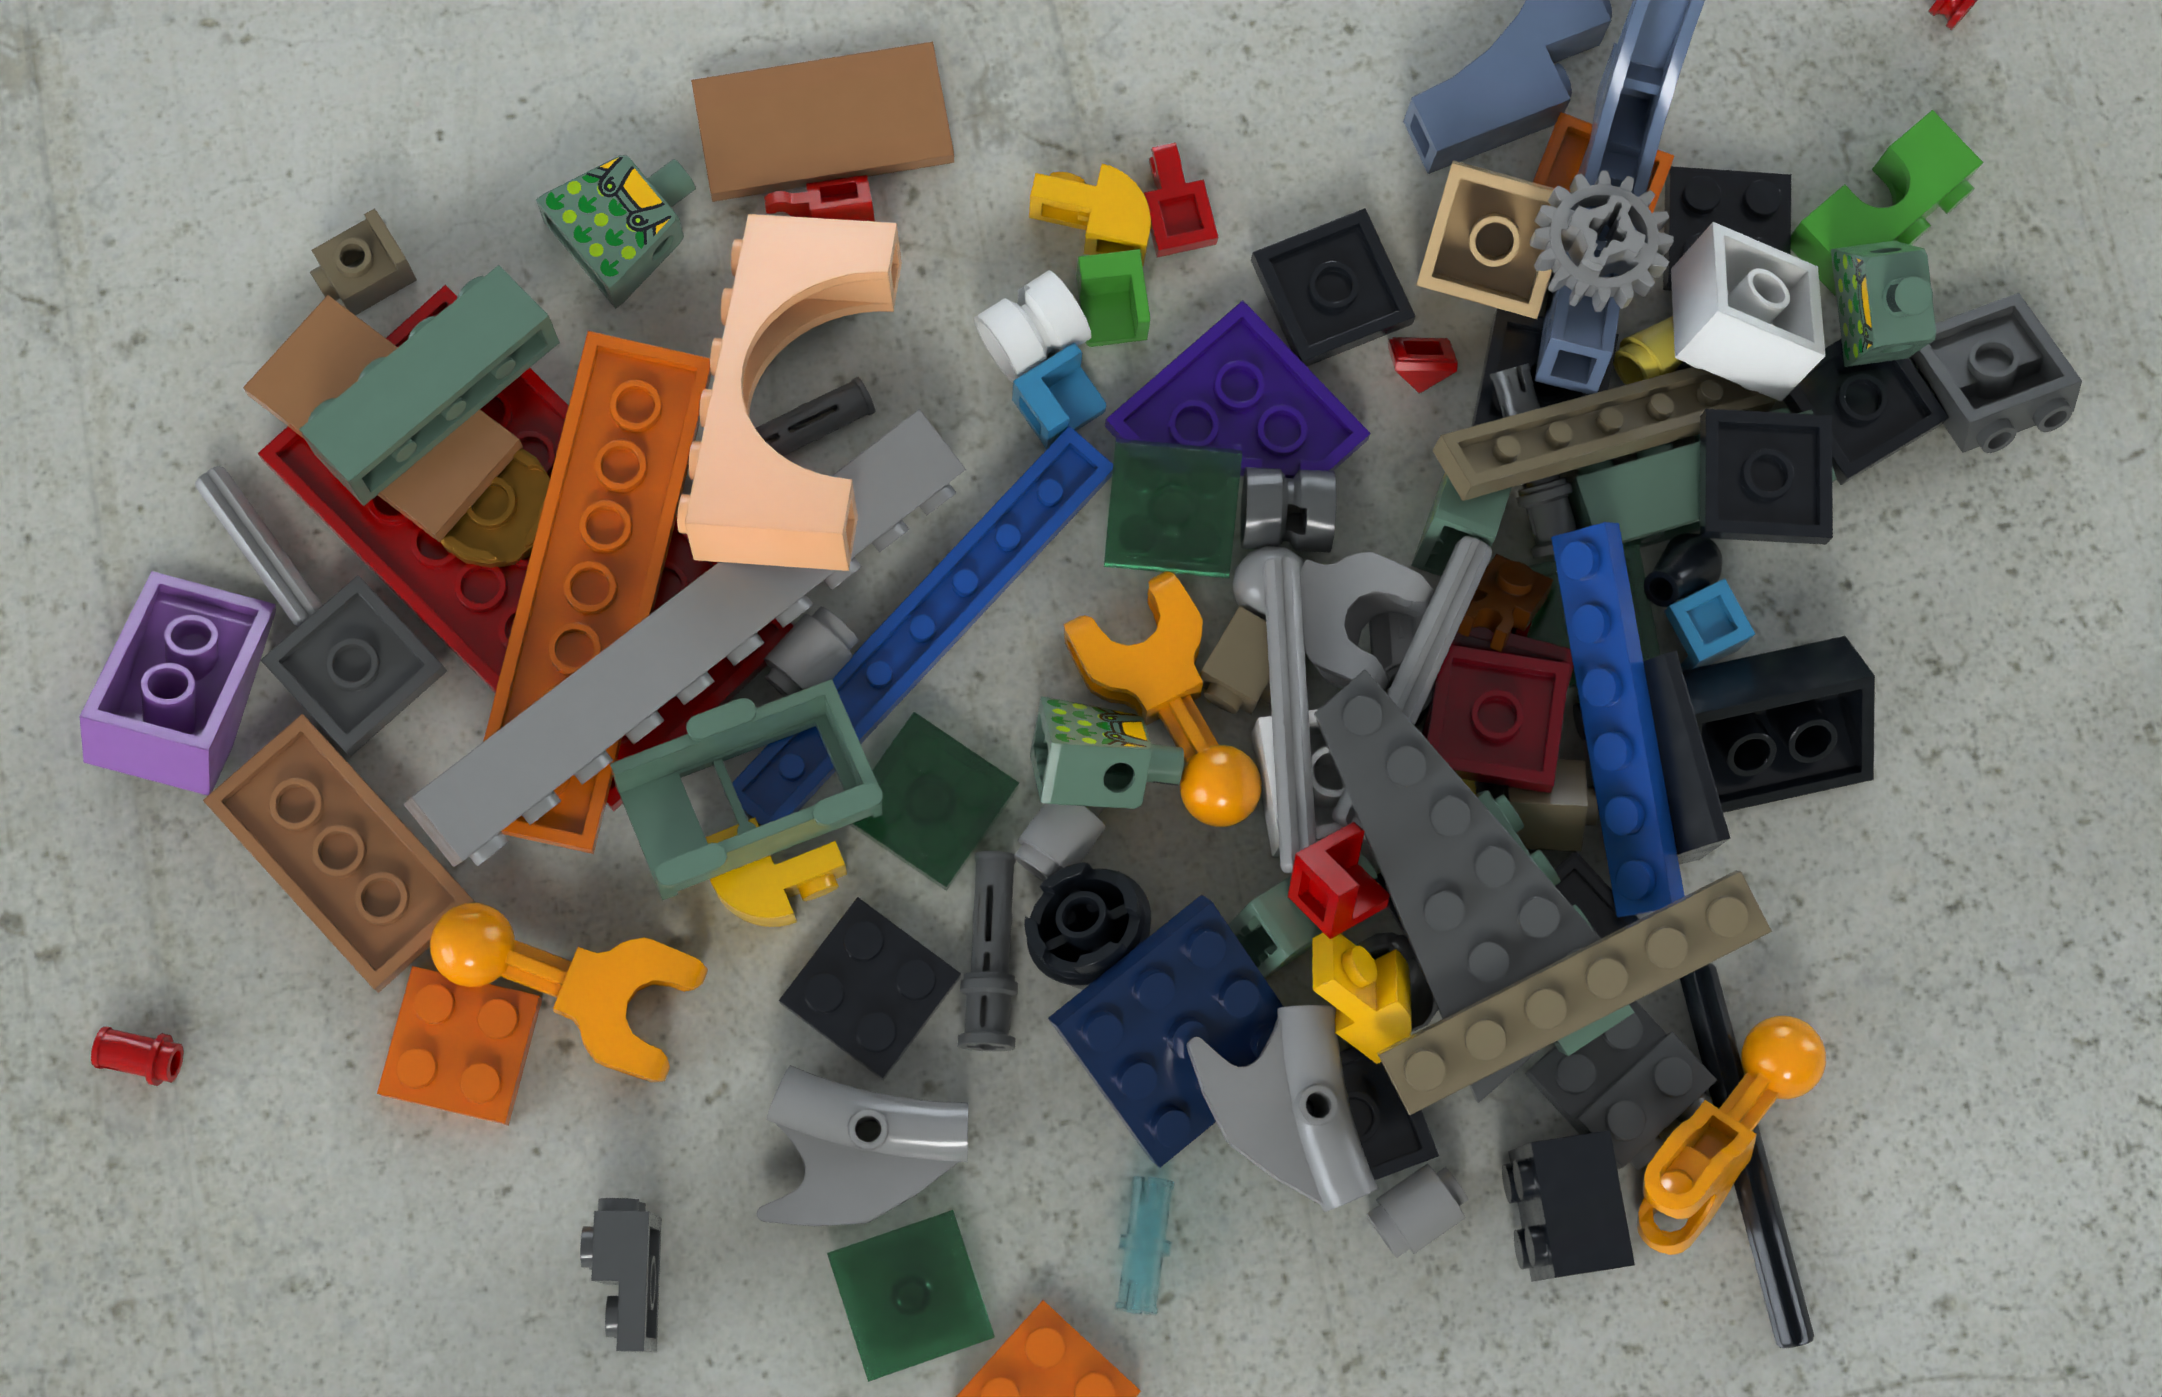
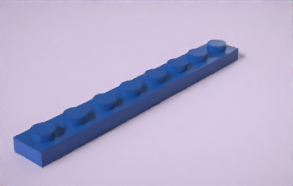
M1070 426L1066 428L860 646L849 662L832 679L860 744L1115 474L1116 466ZM815 726L768 744L732 784L745 814L751 819L756 817L758 825L762 826L798 812L833 775L835 769Z

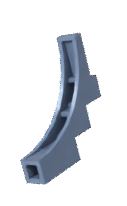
M1526 0L1519 14L1487 51L1452 78L1412 97L1403 122L1427 174L1450 166L1453 160L1461 162L1555 125L1560 112L1565 113L1571 100L1572 88L1564 67L1559 63H1554L1600 46L1612 21L1610 0Z
M1705 0L1632 1L1619 41L1613 45L1598 87L1591 138L1578 174H1583L1590 186L1595 184L1601 171H1608L1611 185L1620 187L1622 181L1627 176L1634 178L1631 193L1639 197L1647 191L1677 81ZM1589 206L1585 208L1590 210L1599 206ZM1604 226L1600 235H1597L1595 243L1598 245L1594 252L1595 257H1598L1606 246L1607 239L1605 237L1609 230L1608 226ZM1552 272V275H1551L1550 282L1552 281V279H1553V277H1554V275H1555L1553 272ZM1613 272L1601 277H1615L1619 275ZM1564 285L1561 289L1554 292L1549 290L1535 381L1586 394L1597 393L1613 354L1620 307L1616 304L1613 297H1609L1602 312H1595L1592 305V297L1583 296L1581 301L1574 307L1569 305V297L1572 290Z

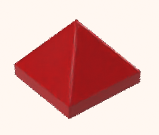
M1392 337L1388 341V349L1395 371L1419 394L1457 372L1458 361L1448 338Z

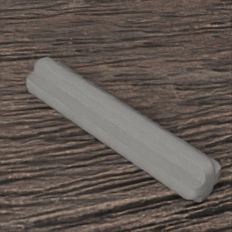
M216 466L202 474L195 482L197 490L292 623L298 628L323 604L226 469Z

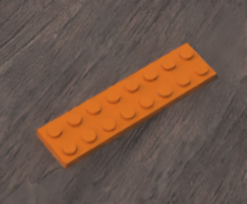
M592 331L587 332L483 742L653 613L678 513L679 500L683 493L689 468L690 447L692 442L696 440L700 423L701 394L703 389H708L711 379L710 358ZM622 738L606 749L613 759L611 763L617 761ZM610 764L584 784H581L575 775L571 776L554 790L562 800L560 803L531 825L521 815L501 832L504 835L594 854L613 778Z

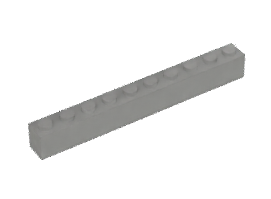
M920 409L832 475V477L852 479L858 521L849 571L718 562L404 803V806L453 867L467 857H470L475 865L479 866L509 842L501 832L521 815L529 825L534 823L562 801L554 791L562 783L575 775L579 782L584 784L613 761L606 751L607 748L624 735L634 745L665 721L657 711L661 706L674 696H677L683 705L688 703L715 682L707 672L710 668L725 657L728 658L733 666L738 664L765 643L757 633L764 626L776 618L784 628L813 605L806 595L822 581H825L831 590L862 567L854 556L872 543L880 553L905 534L909 528L902 519L917 507H920L927 516L955 495L956 491L950 485V482L966 470L922 411Z

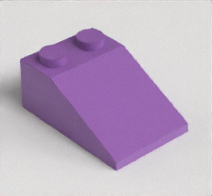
M151 571L79 716L84 763L209 795L213 791L234 745L274 620L276 604Z

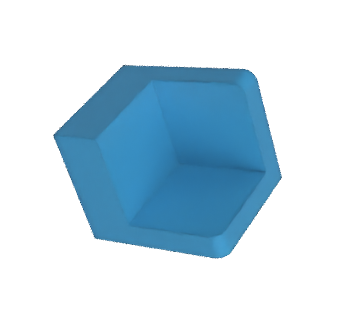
M1072 343L1013 381L1012 401L1046 449L1068 426L1077 431L1106 411L1105 400L1081 368L1083 353L1076 343Z
M1725 578L1669 605L1664 611L1688 655L1680 664L1682 671L1707 666L1737 652L1755 635Z

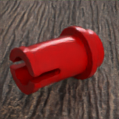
M103 1026L98 1031L93 1042L91 1064L99 1069L107 1068L146 1077L148 1084L159 1086L163 1081L172 1083L177 1078L182 1066L184 1050L182 1044L173 1042L172 1036L161 1033L155 1039Z

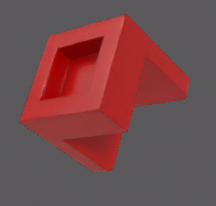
M1355 822L1295 854L1288 898L1329 939L1385 909L1389 902V893L1358 864L1364 830Z

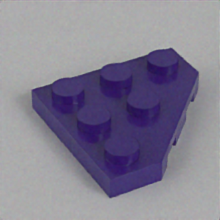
M1243 300L1105 420L1107 430L1146 471L1244 476L1245 467L1278 468L1282 470L1286 478L1290 479L1294 477L1299 469L1334 471L1366 443L1371 434Z

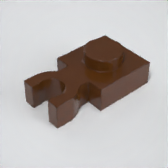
M1496 553L1486 567L1457 633L1468 637L1472 629L1476 627L1490 629L1494 636L1489 648L1501 653L1508 642L1513 627L1525 632L1546 601L1554 580L1532 570L1524 563L1512 561Z

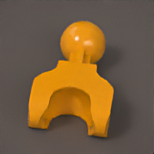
M1165 571L1151 578L1148 582L1147 604L1153 613L1157 629L1142 643L1127 646L1113 642L1098 627L1095 620L1086 615L1079 616L1065 623L1063 627L1066 647L1090 692L1110 703L1125 704L1131 707L1139 716L1143 717L1146 726L1161 719L1176 747L1183 748L1186 765L1180 780V794L1188 812L1200 822L1214 827L1236 825L1249 817L1255 810L1261 797V775L1254 761L1246 753L1232 746L1218 744L1194 700L1201 697L1203 681L1194 665L1200 650L1203 619L1176 575Z
M465 903L448 910L437 921L430 939L432 960L438 971L449 981L461 986L478 987L503 977L556 997L557 999L553 1007L554 1013L568 1018L576 1024L580 1030L583 1045L597 1064L649 1082L665 1081L670 1069L669 1061L661 1049L647 1044L632 1034L626 1020L627 1005L638 991L651 985L672 987L684 992L695 990L703 984L708 972L706 966L699 959L645 937L622 942L610 951L600 953L577 947L574 957L570 961L515 940L514 931L507 918L495 908L482 903Z
M1774 1016L1755 1025L1746 1036L1741 1051V1063L1745 1076L1719 1109L1704 1100L1696 1112L1670 1134L1649 1162L1644 1174L1642 1187L1644 1199L1638 1211L1637 1231L1641 1239L1650 1248L1669 1255L1679 1254L1688 1249L1715 1216L1734 1182L1751 1160L1757 1136L1753 1130L1776 1099H1793L1803 1096L1819 1083L1826 1067V1051L1821 1037L1808 1023L1791 1016ZM1660 1211L1675 1219H1687V1222L1680 1230L1668 1232L1659 1229L1654 1222L1653 1216Z

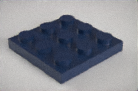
M1201 894L1048 1019L1148 1158L1158 1168H1161L1216 1122L1202 1094L1187 1050V1042L1193 1037H1200L1230 1064L1237 1067H1246L1252 1064L1263 1051L1273 1032L1278 1017L1277 1009L1284 1006L1214 903Z

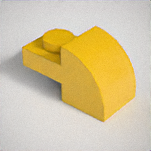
M1102 163L1097 185L1094 186L1086 184L1084 179L1068 172H1053L1050 176L1035 173L1030 194L1029 218L1086 230L1083 254L1096 255L1140 249L1142 266H1144L1151 227L1150 210L1143 192L1128 175L1117 168Z
M1324 933L1313 937V991L1336 1007L1335 1033L1376 1064L1380 1063L1381 1060L1377 1052L1411 1036V980L1407 961L1396 949L1377 959H1373L1365 948L1355 945L1342 934L1332 939H1329Z

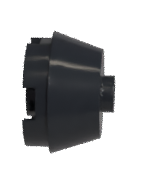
M1082 862L1062 868L1043 881L1040 888L1044 893L1034 905L1030 918L1025 917L1024 920L1029 954L1038 969L1055 981L1083 990L1150 936L1151 909L1145 892L1132 878L1120 871L1100 868L1092 869L1089 863Z

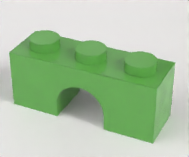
M1931 110L1891 144L1872 168L1874 173L1889 188L1892 196V206L1878 208L1867 205L1844 184L1799 223L1791 234V250L1799 259L1818 266L1819 280L1836 296L1831 249L1887 241H1898L1909 245L1914 244L1931 227L1926 220L1931 213L1940 207L1948 214L1972 193L1975 188L1968 180L1984 162L1934 110Z

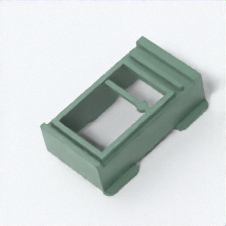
M832 679L757 708L747 698H740L691 717L686 726L688 734L610 763L616 788L662 901L678 895L677 892L856 821L869 816L875 818L883 815L882 790L877 783ZM816 726L844 791L820 800L811 807L756 828L753 823L748 822L723 762ZM714 765L739 827L737 829L738 835L718 843L708 844L681 778Z

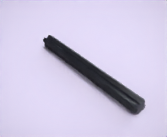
M1709 963L1680 978L1702 1064L1717 1079L1709 1088L1713 1105L1719 1109L1745 1074L1717 969L1713 963ZM1757 1124L1753 1130L1757 1136L1751 1160L1734 1182L1776 1344L1779 1348H1793L1812 1342L1814 1332Z

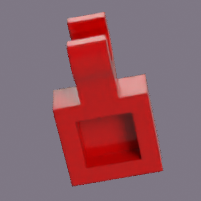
M1176 142L1152 147L1153 157L1149 158V164L1157 190L1144 192V196L1150 210V233L1156 257L1216 245L1219 237L1204 179L1189 183L1185 182Z
M867 175L807 183V192L789 193L786 191H775L764 196L767 214L785 212L791 217L875 222Z

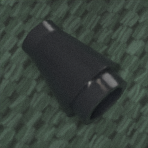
M1680 534L1671 539L1653 571L1644 580V592L1647 598L1657 606L1668 607L1677 600L1686 598L1718 582L1722 570V554L1719 547L1710 538H1700V534Z

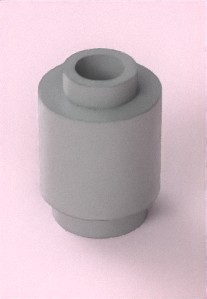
M821 606L812 616L805 614L764 658L766 664L771 668L765 678L784 697L833 679L853 657L850 650L859 640L846 624L832 612Z
M1044 803L1019 837L1018 841L1022 846L1014 855L1015 859L1042 881H1045L1049 876L1062 868L1081 863L1106 829L1104 823L1098 818L1103 811L1102 807Z
M1426 1164L1378 1197L1376 1201L1379 1206L1366 1215L1387 1247L1398 1258L1409 1249L1413 1254L1417 1253L1464 1220L1465 1215L1459 1206L1465 1203L1468 1197L1446 1167L1436 1173L1429 1164Z

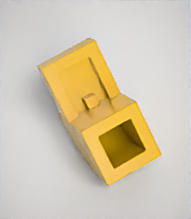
M756 817L748 820L756 828L759 827ZM734 825L705 837L707 843H718L738 835L737 829L739 825ZM833 841L774 865L770 855L709 880L721 902L737 917L759 926L780 927L797 922L788 898L800 894L803 901H810L831 893L839 887L836 879L847 875V871L837 843Z

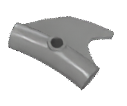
M1298 1005L1278 1008V1017L1273 1032L1263 1051L1252 1064L1246 1067H1237L1230 1064L1200 1037L1191 1038L1186 1046L1202 1094L1226 1142L1272 1178L1320 1204L1323 1212L1352 1202L1378 1189L1358 1136L1347 1095L1339 1039L1335 1033L1336 1007L1328 1005ZM1307 1099H1309L1314 1106L1313 1116H1311L1307 1111Z
M790 1065L774 1095L766 1120L775 1123L797 1148L805 1165V1177L802 1184L796 1190L759 1207L757 1217L762 1222L814 1227L866 1224L916 1196L957 1163L967 1162L968 1103L919 1100L876 1093L831 1081ZM866 1121H874L881 1126L879 1137L872 1142H864L857 1137L859 1126Z

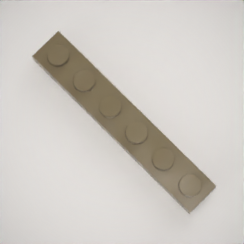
M1690 367L1440 435L1432 451L1462 501L1698 435L1700 434V416L1705 409L1769 412L1777 400L1757 391L1745 389L1735 382L1706 370Z
M1736 870L1377 1052L1407 1113L1412 1115L1772 932L1742 872Z

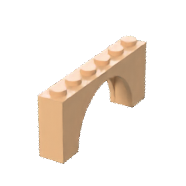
M748 214L743 239H735L732 245L731 271L732 275L735 276L733 288H724L722 293L721 322L725 326L723 338H714L711 346L710 368L712 376H715L712 389H703L701 394L699 415L701 427H704L701 441H693L690 447L689 476L693 480L691 494H682L678 505L679 533L688 535L694 560L849 571L858 521L852 479L816 473L789 461L765 442L749 419L750 406L755 388L767 366L779 352L800 335L828 321L848 315L877 311L894 312L902 265L897 223Z

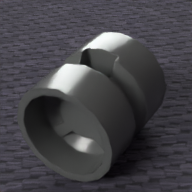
M1245 467L1240 512L1241 548L1279 547L1283 541H1289L1295 551L1330 553L1336 522L1337 489L1335 472L1299 469L1294 477L1290 479L1286 478L1282 470L1278 468ZM1288 504L1300 507V513L1287 515Z

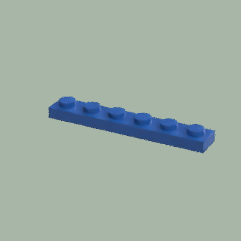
M1603 522L1551 537L1615 909L1617 917L1655 912L1685 895L1619 523Z

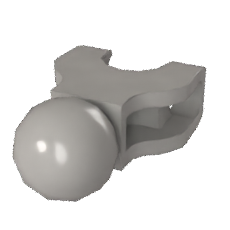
M1265 546L1249 552L1236 567L1233 590L1237 605L1266 621L1263 576L1265 562L1269 558L1278 556L1296 558L1300 568L1304 649L1311 662L1319 670L1326 682L1342 689L1363 670H1366L1385 691L1390 682V677L1384 672L1382 664L1374 655L1359 648L1361 630L1373 617L1386 612L1406 614L1412 617L1423 615L1434 594L1433 588L1424 577L1404 565L1373 552L1353 554L1337 563L1328 565L1316 563L1308 559L1304 561L1303 558L1285 547Z

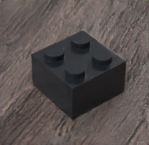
M1610 1130L1530 1142L1508 1151L1510 1163L1502 1165L1503 1186L1508 1202L1510 1204H1518L1522 1229L1514 1230V1247L1519 1267L1521 1269H1529L1531 1282L1635 1265Z

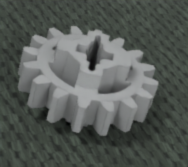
M1601 171L1595 184L1591 186L1582 173L1575 175L1570 185V192L1558 185L1554 188L1548 200L1551 206L1542 205L1534 222L1542 228L1535 229L1530 239V246L1545 250L1538 256L1534 264L1535 270L1547 271L1551 269L1555 275L1548 286L1551 292L1561 289L1564 285L1572 290L1569 297V305L1575 307L1583 296L1592 297V305L1595 312H1602L1609 297H1613L1621 309L1627 308L1634 298L1633 290L1643 297L1647 296L1655 285L1653 277L1660 278L1669 264V261L1662 254H1666L1672 246L1673 236L1658 233L1669 219L1667 211L1651 213L1648 207L1655 194L1651 190L1639 197L1631 193L1634 178L1627 176L1622 181L1620 187L1611 185L1608 171ZM1589 206H1599L1590 210L1585 208ZM1604 226H1608L1609 230L1605 237L1607 239L1606 246L1602 249L1600 255L1595 257L1594 252L1598 245L1595 243L1597 235H1600ZM1613 272L1619 275L1615 277H1601Z

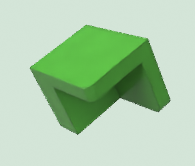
M1140 249L1079 256L1076 272L1080 308L1091 330V339L1085 342L1086 345L1095 347L1147 340L1150 327V312Z

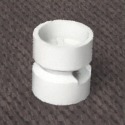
M1050 270L1018 290L1017 303L1004 298L974 317L975 326L986 349L1003 374L1012 383L1015 379L1047 360V354L1050 352L1056 354L1072 343L1080 346L1091 339L1089 324L1079 304L1063 281Z

